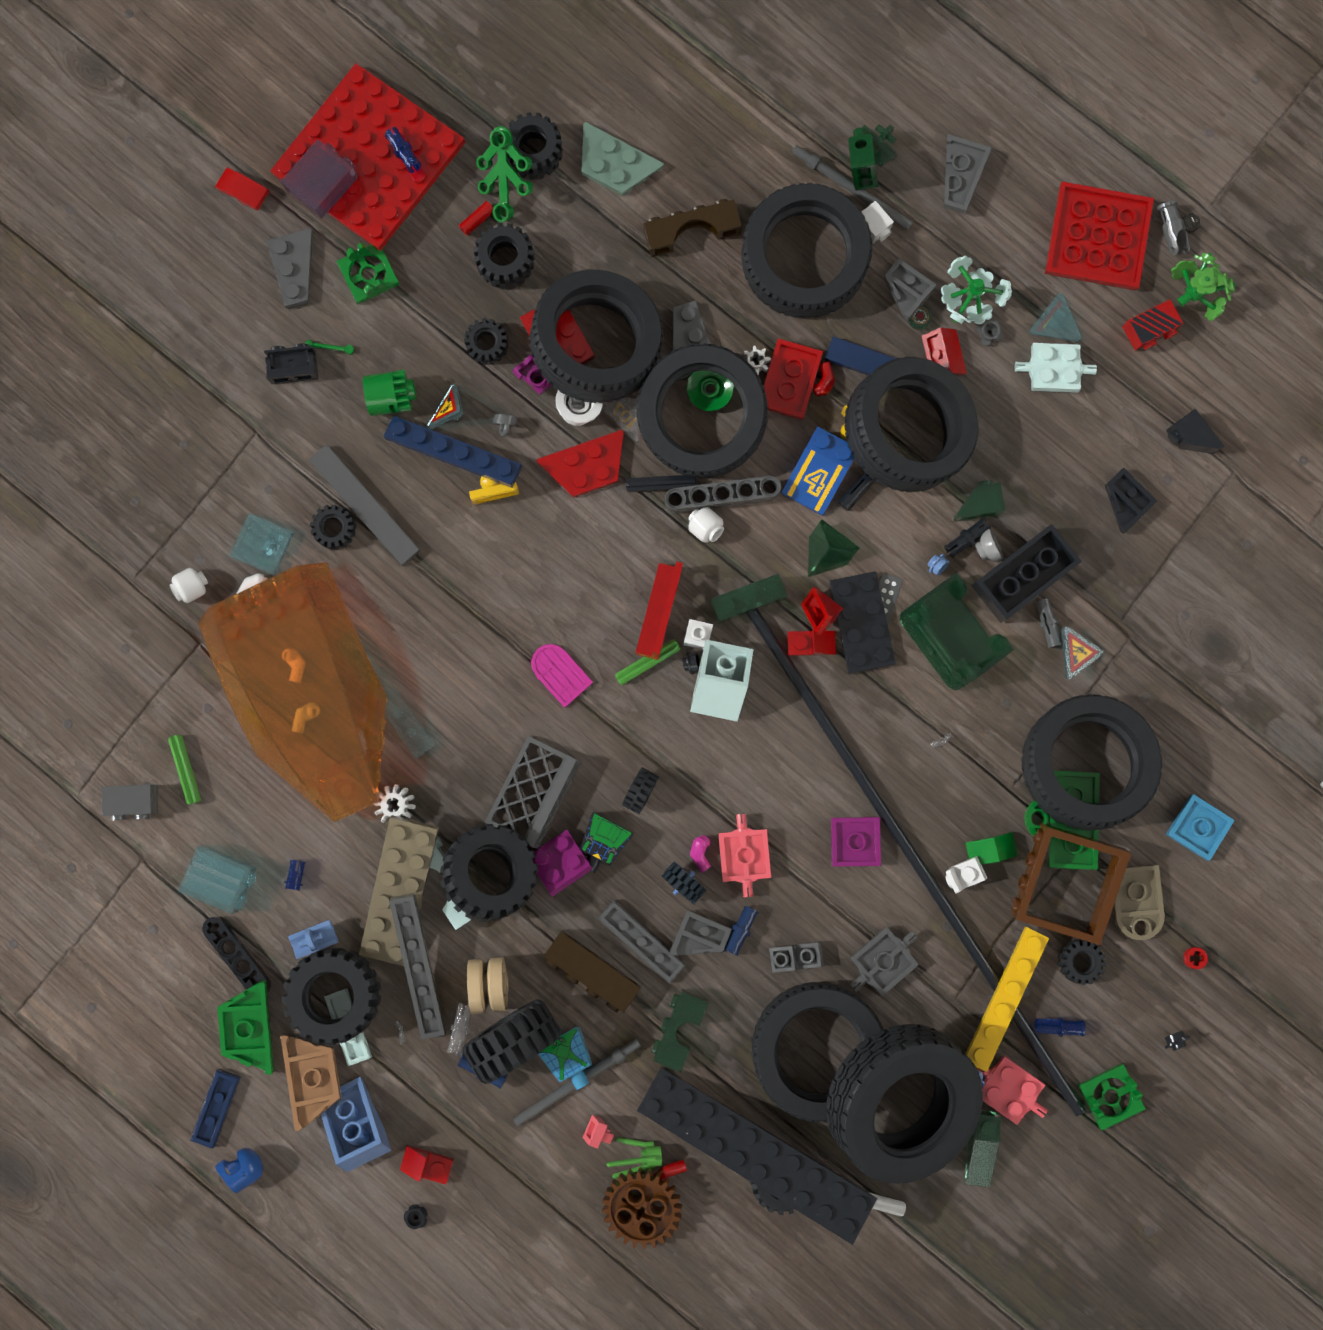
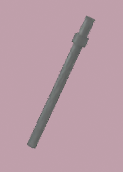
M798 145L793 149L792 154L806 162V166L812 170H818L869 205L876 201L893 221L908 230L912 225L913 221L866 190L855 191L854 183L823 163L816 154L813 153L811 155Z
M635 1038L621 1048L618 1046L610 1052L611 1055L586 1070L584 1073L588 1081L613 1064H620L626 1060L627 1055L641 1047L638 1039ZM569 1081L514 1117L513 1121L516 1126L519 1127L574 1091L576 1088L572 1081Z

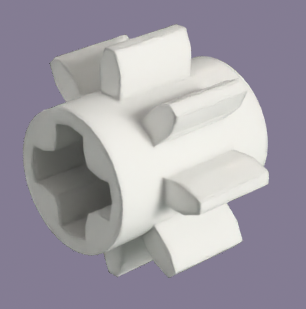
M753 346V350L750 353L744 351L743 355L747 358L745 360L751 364L759 375L760 371H768V367L765 364L769 363L771 358L765 357V348L760 351L756 349V346ZM757 358L759 365H755L752 359Z

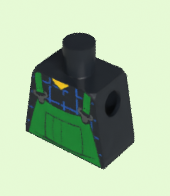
M595 812L590 817L580 850L589 854L587 860L593 868L591 870L593 873H596L601 861L611 865L634 834Z

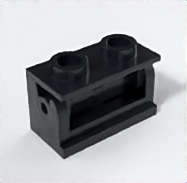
M299 343L295 344L292 348L274 346L271 347V350L264 351L267 356L265 357L266 378L272 385L319 379L316 351L311 345Z

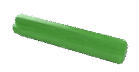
M672 639L662 645L659 660L642 657L616 673L615 677L619 684L623 685L678 652L680 646L675 639Z
M182 735L171 736L168 738L186 802L189 805L201 801L183 737Z

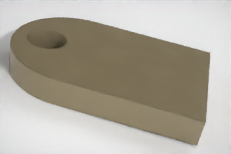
M1159 865L1126 868L1113 906V916L1118 930L1128 938L1135 940L1150 939L1159 933L1164 924L1165 914ZM1138 921H1143L1146 924V931L1141 935L1135 932V924Z

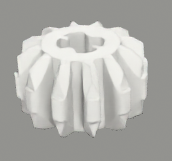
M395 784L393 792L389 786H385L386 795L382 792L377 793V796L382 801H374L375 806H381V809L375 811V814L381 815L384 813L381 822L385 823L392 815L404 818V815L407 818H412L413 815L407 810L415 809L416 805L408 803V801L414 799V795L405 797L408 793V788H403L400 792L399 785ZM397 799H398L397 805H398L400 808H399V809H393V811H392V810H391L392 805L390 804V802H391V801H397Z

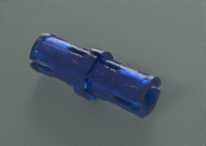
M392 127L394 134L389 128L385 132V138L393 147L395 156L402 160L409 173H414L412 166L417 172L422 164L413 153L411 144L404 140L397 127Z

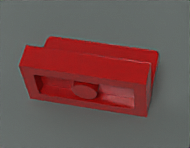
M940 327L922 335L927 359L939 363L954 375H964L967 373L956 329Z

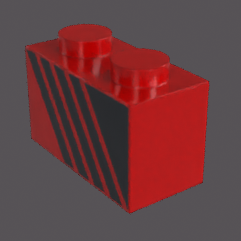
M1171 299L1129 319L1122 328L1134 350L1137 351L1141 348H1144V350L1152 348L1158 344L1157 340L1163 337L1165 340L1178 334L1177 330L1184 323Z

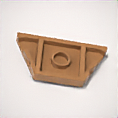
M283 1035L280 1037L296 1132L304 1129L340 1100L342 1095L334 1048Z

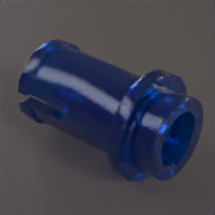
M290 859L287 881H284L286 883L285 888L300 891V886H303L301 882L306 862L299 861L298 870L295 871L297 860Z

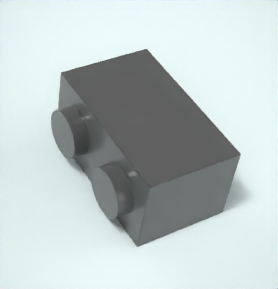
M157 785L101 787L102 816H110L111 821L126 820V815H135V819H150V814H158Z

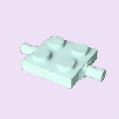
M1033 343L1030 361L1015 362V372H1029L1031 391L1078 393L1081 390V375H1096L1097 371L1096 365L1082 364L1080 345Z

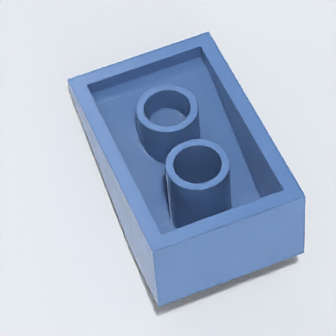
M361 1077L340 1086L342 1098L321 1114L335 1163L346 1172L392 1151L385 1128Z

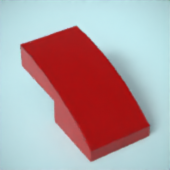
M228 167L215 185L220 192L237 199L241 204L257 211L270 192L264 186Z

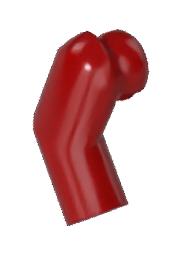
M830 362L819 365L822 379L819 381V384H815L813 387V391L818 397L829 394L835 384Z
M684 1160L667 1164L655 1172L653 1176L655 1177L658 1172H661L660 1180L663 1181L668 1177L686 1172V1164Z

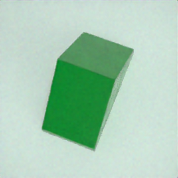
M1012 832L965 842L968 858L971 859L977 856L981 865L1000 862L1018 856Z

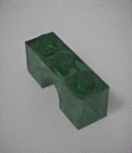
M779 574L711 598L710 603L718 624L740 617L742 614L753 609L764 608L785 600L787 594Z
M682 989L679 995L674 993L669 1006L673 1008L670 1017L665 1016L660 1030L664 1031L661 1040L656 1039L651 1053L654 1054V1062L681 1072L690 1051V1046L677 1039L676 1030L681 1024L686 1022L700 1026L709 1003L708 1000Z

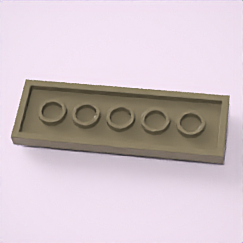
M394 815L390 817L359 955L404 966L389 900L391 897L415 893L420 913L439 827Z

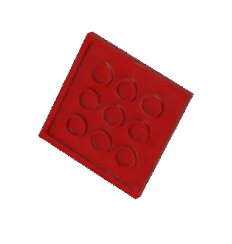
M1062 181L1059 185L1044 274L1137 291L1140 286L1154 198Z

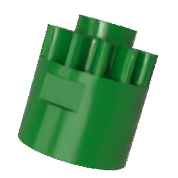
M405 370L363 376L364 397L370 416L412 410L411 401L416 400L415 384L413 378L407 379Z

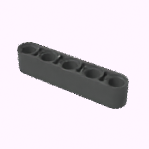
M763 476L673 488L665 495V507L669 512L677 514L692 512L696 509L700 510L704 507L715 509L769 502L778 497L781 484L774 476ZM765 484H772L776 491L768 494L764 491L763 486ZM742 487H749L752 490V495L744 497L740 494L739 490ZM725 490L728 492L729 497L725 500H720L717 498L716 492ZM695 493H702L706 499L702 503H696L692 496ZM672 496H678L681 498L682 503L678 506H673L669 503V499Z

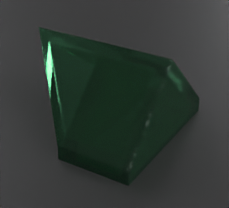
M821 519L809 536L808 577L847 565L860 547Z

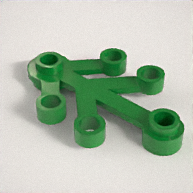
M498 126L491 132V145L476 161L477 167L480 170H489L493 165L492 158L498 154V162L485 179L478 183V191L481 194H490L494 190V182L499 177L500 203L496 204L493 208V216L498 222L510 221L514 216V208L509 204L508 178L517 188L519 195L527 196L533 192L532 183L523 181L509 164L507 153L516 162V167L519 171L530 170L532 160L528 156H522L512 144V133L505 126ZM523 160H524L525 163H526L525 168H524L523 165H522V161H523ZM524 185H525L526 188H527L526 192H525L524 189H523V186H524Z

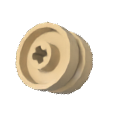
M504 957L491 958L488 962L487 972L482 959L468 960L467 990L471 1014L485 1013L488 1006V997L493 1012L507 1011L509 987Z

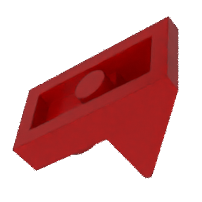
M814 629L812 631H788V656L836 655L835 631L825 630L820 635L816 634Z
M407 1145L400 1171L419 1182L424 1178L446 1185L454 1158Z

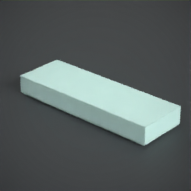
M348 988L324 996L331 1019L345 1016L353 1006V1000ZM363 1031L349 1041L340 1043L348 1066L372 1057Z

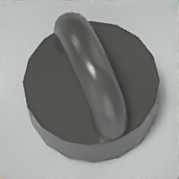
M506 414L494 415L493 424L499 426L500 436L506 437L510 427L517 426L516 416Z

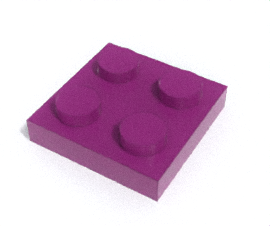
M880 817L831 818L832 867L881 866Z
M565 830L534 852L536 858L533 859V863L538 864L537 874L552 897L593 869L568 830Z

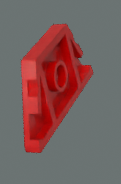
M623 429L538 458V465L547 471L573 498L617 483L624 437Z

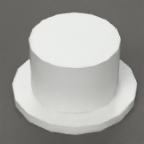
M559 390L555 398L556 408L567 423L574 426H581L593 421L600 414L603 403L583 402L582 400L570 398Z

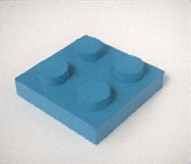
M1190 794L1165 835L1204 860L1210 861L1235 820L1196 795Z

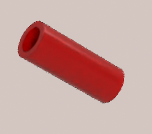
M485 201L458 225L461 231L466 236H469L493 214L492 205Z

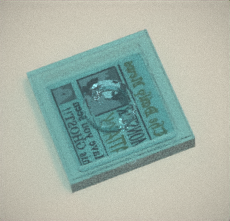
M249 513L230 557L275 576L294 532Z

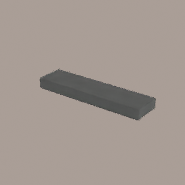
M615 900L598 917L605 926L669 984L686 966L677 956L669 955L670 950Z

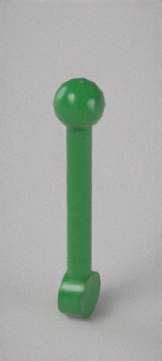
M312 340L305 342L309 346L311 345L316 348L345 351L348 355L354 353L352 345L343 347L314 343Z

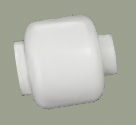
M710 508L696 509L689 516V531L702 542H715L724 531L723 519Z
M187 568L172 577V584L169 586L178 601L182 600L185 603H190L206 593L204 585L208 584L201 571L197 573L193 568Z

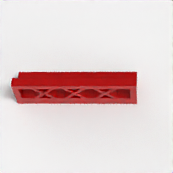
M676 561L675 567L659 563L635 655L659 660L683 563Z

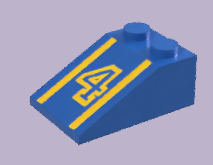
M817 426L781 494L823 516L854 460L848 443Z

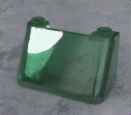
M958 573L942 582L900 614V622L943 682L952 690H959L974 681L1014 650L1004 636L994 634L989 637L962 601V598L967 594V587Z

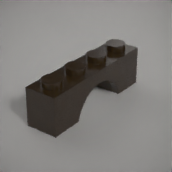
M721 199L715 202L714 205H699L691 211L684 213L683 211H676L668 217L648 219L647 222L643 223V231L650 257L673 252L678 236L690 228L698 227L709 230L718 240L741 234L742 225L735 200Z

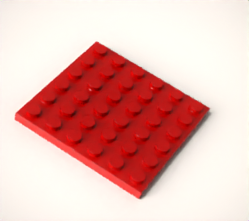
M355 63L270 172L381 251L466 141L458 133Z

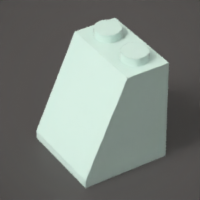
M706 640L690 712L738 721L748 688L753 649Z

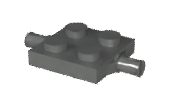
M884 927L850 957L851 961L858 968L860 976L849 985L857 992L868 983L881 996L886 994L919 965L911 956L908 948L919 939L918 936L911 931L901 940L895 937L888 927Z

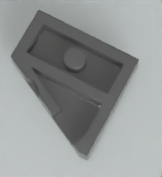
M900 258L884 275V281L907 322L936 289L934 282Z

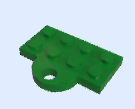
M1054 771L1060 785L1071 796L1082 802L1099 803L1100 773ZM1034 800L1031 801L1025 811V826L1032 837H1034V834L1037 833L1038 828L1040 829L1041 824L1038 826L1033 824L1031 820L1032 814L1038 811L1043 815L1042 823L1099 840V829L1086 831L1081 828L1074 829L1065 826L1064 823L1061 824L1053 820L1049 814L1044 813ZM1051 837L1048 846L1047 867L1098 870V850Z

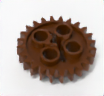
M639 1167L637 1174H634L629 1169L627 1177L620 1173L618 1180L613 1179L611 1187H607L606 1196H604L602 1201L605 1204L602 1213L607 1214L604 1222H611L608 1230L617 1231L616 1239L621 1236L625 1237L624 1245L630 1240L633 1241V1248H636L637 1244L641 1243L643 1249H646L649 1242L653 1248H656L657 1240L665 1244L666 1236L672 1238L673 1230L678 1229L679 1223L677 1221H680L682 1214L679 1213L682 1210V1204L677 1202H679L681 1196L680 1194H673L676 1189L675 1185L667 1186L669 1178L663 1181L660 1180L661 1172H658L654 1177L650 1168L647 1174H643L641 1167ZM637 1189L641 1192V1195H635L631 1190ZM660 1201L664 1206H656L653 1202ZM626 1210L630 1212L631 1215H623L621 1211ZM643 1222H650L653 1227H646Z

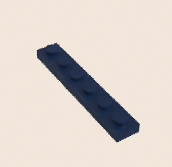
M393 416L384 434V438L390 442L491 479L510 488H513L522 469L520 463Z

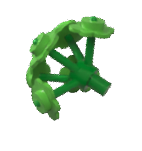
M1203 252L1201 256L1194 255L1197 259L1204 261L1199 270L1194 260H1183L1171 269L1173 279L1177 280L1183 277L1187 284V288L1184 289L1186 293L1177 299L1178 303L1183 307L1191 300L1193 302L1199 300L1207 306L1205 317L1209 321H1213L1224 312L1227 299L1218 296L1215 301L1210 302L1202 296L1226 290L1228 300L1231 301V293L1235 292L1236 283H1234L1233 278L1229 279L1227 277V273H1224L1223 276L1219 270L1221 265L1215 263L1216 257L1212 256V253L1207 254ZM1211 264L1213 267L1209 268L1207 265ZM1194 273V277L1190 279V275Z

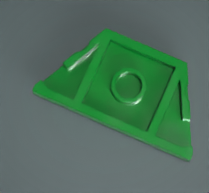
M262 980L217 1007L220 1048L222 1056L231 1060H238L241 1064L251 1067V1065L264 1070L265 1074L272 1075L274 1064L267 980Z

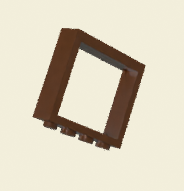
M1041 823L1040 829L1038 828L1037 833L1033 837V842H1035L1033 850L1029 851L1026 857L1025 864L1027 869L1025 875L1022 874L1019 878L1018 888L1020 890L1018 896L1012 900V915L1016 920L1101 945L1131 852L1113 844ZM1051 837L1112 855L1087 931L1026 913Z

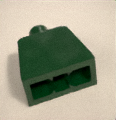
M864 127L856 128L853 131V137L848 138L855 191L878 187L872 134H868L867 129Z

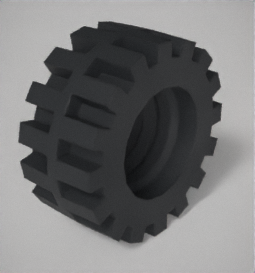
M642 767L631 784L622 806L640 814L659 776Z

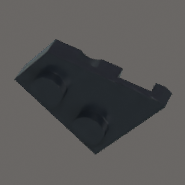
M1122 468L1105 485L1122 534L1126 533L1157 502L1125 468Z

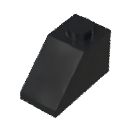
M1196 409L1165 430L1168 433L1170 442L1182 450L1214 454L1224 447Z

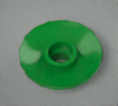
M695 371L690 375L687 383L688 397L693 405L700 410L708 412L717 411L726 406L732 398L734 390L733 383L730 380L711 371ZM713 385L715 391L708 393L706 391L707 386Z

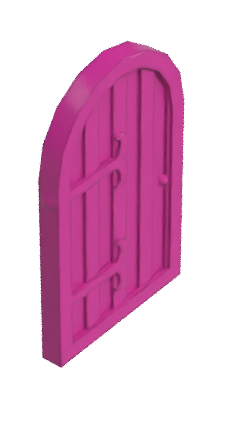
M543 645L533 654L531 665L537 679L545 685L564 708L593 683L568 653L557 645Z

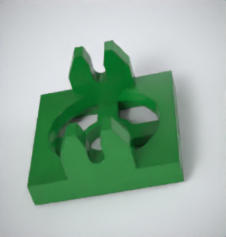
M365 243L357 244V250H354L352 247L348 248L347 256L336 261L357 305L400 285L383 249L379 251L372 245L366 246ZM372 256L379 259L382 263L373 266L367 264L364 257ZM358 260L361 266L359 274L351 277V267ZM366 268H372L375 271V276L370 280L362 277V272ZM386 271L384 280L377 279L378 273ZM362 281L368 283L364 289L357 287L355 284Z
M1122 1063L1078 1084L1101 1131L1145 1110L1141 1101L1143 1096L1136 1089L1138 1085L1129 1076ZM1107 1079H1118L1125 1085L1116 1089L1110 1086ZM1100 1083L1103 1090L1101 1091V1096L1095 1099L1094 1090ZM1113 1089L1117 1092V1099L1114 1103H1107L1105 1101L1104 1094L1107 1090ZM1130 1092L1129 1104L1122 1111L1119 1105L1121 1096ZM1104 1104L1111 1106L1115 1115H1106L1098 1107Z

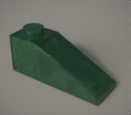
M982 1110L977 1127L969 1139L965 1185L990 1187L1000 1141L1002 1118L996 1112Z

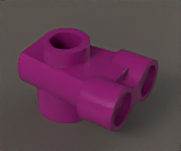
M532 354L512 371L519 380L523 379L539 395L552 386L538 370ZM537 378L543 380L539 384L534 383Z

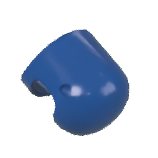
M250 1148L238 1150V1158L230 1162L223 1159L215 1165L219 1175L234 1193H239L262 1176V1161L259 1155ZM225 1167L228 1169V1171H229L231 1174H228V1173L226 1172Z

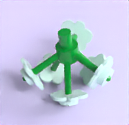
M967 256L959 257L951 263L948 274L952 278H956L962 273L969 284L967 288L962 290L956 288L954 283L942 286V302L947 305V310L952 312L950 317L954 319V323L959 322L962 324L965 320L968 323L974 321L975 324H983L985 320L992 318L991 312L993 308L989 304L983 305L981 303V296L985 292L995 294V303L1003 307L1011 297V282L1002 279L1000 285H997L994 289L991 284L994 276L991 272H985L983 268H979L976 272L972 271L968 274V267L972 264L973 260ZM967 293V294H968V297L966 298L965 302H964L963 305L961 306V304H962V301H961L962 295ZM972 298H976V305L967 308ZM961 306L958 313L954 311L956 307ZM965 310L968 314L967 318L962 316Z

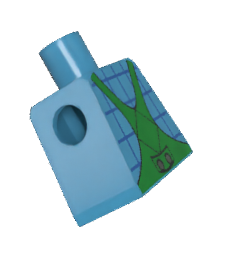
M575 1027L561 1035L552 1045L538 1054L559 1082L570 1078L576 1090L589 1084L583 1070L591 1066L592 1061L580 1027Z

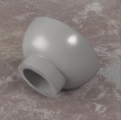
M991 529L986 530L982 534L980 542L975 544L983 561L986 559L994 562L1003 561L1004 555Z

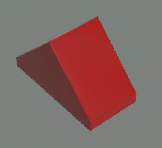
M816 587L811 589L801 603L808 620L818 635L831 627L844 609Z

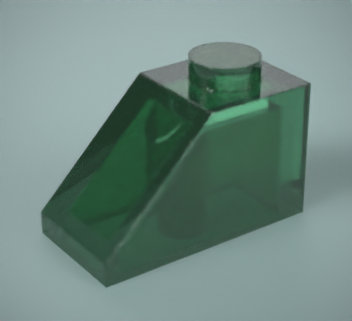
M993 480L979 482V486L972 490L954 515V522L1003 513L1005 505L1001 483H993Z

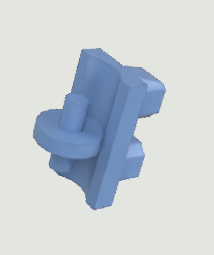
M331 920L288 936L296 959L339 942Z

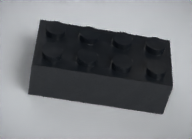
M1051 524L971 586L999 622L1002 623L1082 561L1054 525Z

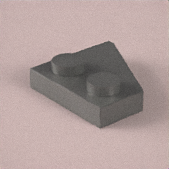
M686 911L669 955L723 952L732 929Z

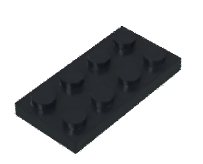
M876 571L830 580L829 586L832 600L844 608L836 619L848 674L895 665L896 661Z

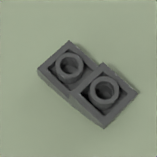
M821 941L769 948L772 973L824 966Z

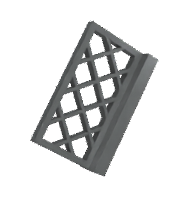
M528 736L485 823L493 824L494 827L511 825L512 830L517 832L514 823L527 819L529 829L525 837L519 834L518 838L521 841L526 839L529 846L539 848L581 762ZM531 743L539 746L541 757L529 760L527 751ZM544 749L551 753L545 755ZM555 755L563 758L560 767L550 771L547 758ZM543 760L547 772L534 776L531 764ZM528 766L531 778L519 782L516 774L518 769ZM548 776L551 785L548 790L540 792L536 780ZM532 781L536 794L524 798L520 785ZM517 787L520 800L508 803L506 798L507 791ZM538 798L540 804L538 811L529 814L525 801ZM522 803L525 816L513 820L509 807ZM506 809L509 818L508 822L499 824L493 821L497 811Z

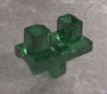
M879 124L875 128L881 134L878 137L864 125L863 127L867 129V133L872 134L873 143L879 148L875 153L876 164L882 167L890 159L894 161L898 154L885 141L888 140L892 145L896 142L897 139L892 135L895 127L890 124L885 129Z

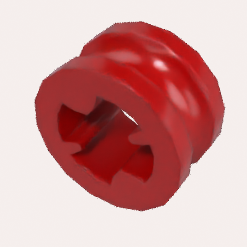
M1192 947L1185 951L1183 960L1187 967L1197 970L1206 966L1208 956L1203 949ZM1194 951H1197V955L1201 956V961H1197L1196 965H1193L1194 961H1190V956L1194 955Z

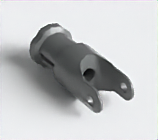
M1171 200L1157 206V210L1161 213L1164 223L1162 226L1164 236L1172 255L1178 254V243L1184 254L1189 253L1191 248L1184 221L1180 219L1177 200Z

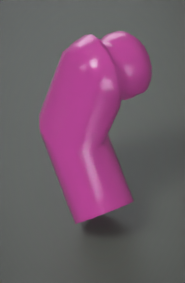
M705 835L694 839L690 851V856L701 873L711 867L704 856L706 847L710 846V840Z

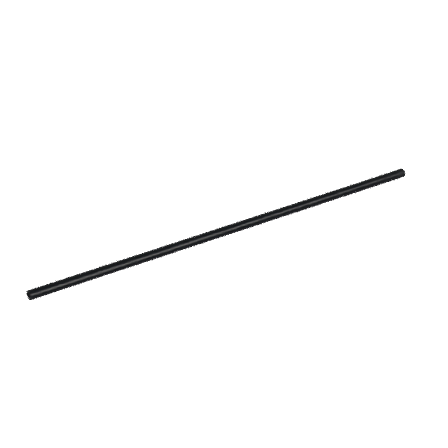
M750 600L742 606L744 611L995 992L1000 981L998 974L754 602ZM1017 1006L1012 1020L1075 1116L1083 1114L1086 1111L1085 1107L1019 1006Z

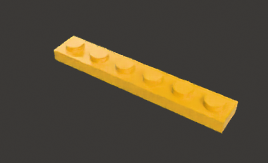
M1028 927L1024 928L966 1052V1055L972 1060L974 1065L986 1072L1049 940L1048 937Z

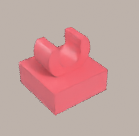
M592 1115L583 1139L589 1146L598 1149L601 1141L611 1144L614 1134L610 1133V1130L607 1129L608 1125L600 1117Z

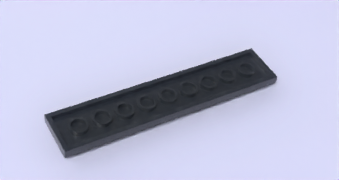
M661 1067L637 1110L852 1245L878 1199L664 1067Z

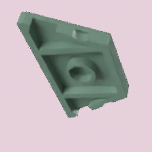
M587 122L583 124L581 169L583 176L624 196L634 186L642 184L647 180V177L663 169L664 163Z

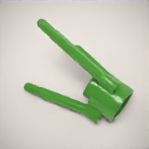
M618 1137L616 1141L619 1143L645 1147L646 1149L641 1150L640 1158L611 1161L606 1164L608 1167L642 1163L641 1166L631 1168L634 1173H637L639 1167H641L642 1171L649 1168L655 1169V1166H662L661 1146H654V1141L644 1142ZM629 1169L615 1173L612 1177L616 1179L620 1173L627 1176Z

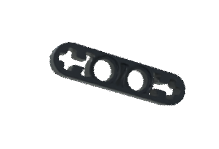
M221 917L207 919L202 926L204 936L243 987L248 989L256 984L252 978L248 981L245 979V977L252 975L256 971L257 975L253 977L257 982L267 980V990L269 992L271 988L270 979L226 921ZM210 923H219V933L221 935L227 933L228 936L222 938L219 942H217L216 939L220 938V936L217 932H210V929L212 928V925ZM227 940L235 943L236 949L232 954H227L223 949V945ZM242 959L250 963V970L247 973H242L238 969V963Z

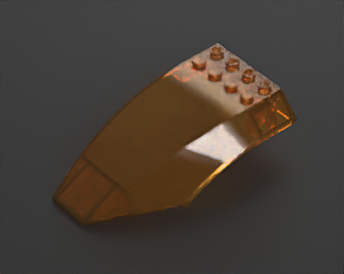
M328 563L294 566L210 606L198 622L223 690L255 754L333 822H337L379 802L380 764L384 746L383 729L386 719H384L385 704L387 703L388 695H386L362 646Z

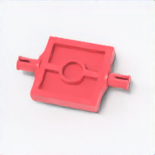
M738 814L736 815V830L718 833L722 881L742 883L743 897H748L747 887L749 897H753L752 882L758 879L771 878L767 829L752 830L747 828L746 814H742V824L741 815Z
M1005 1055L1001 1057L995 1066L990 1069L988 1068L987 1072L977 1068L983 1074V1081L985 1082L982 1089L983 1101L1016 1125L1019 1124L1023 1116L1030 1110L1041 1118L1045 1116L1044 1113L1047 1114L1048 1109L1036 1102L1045 1084Z

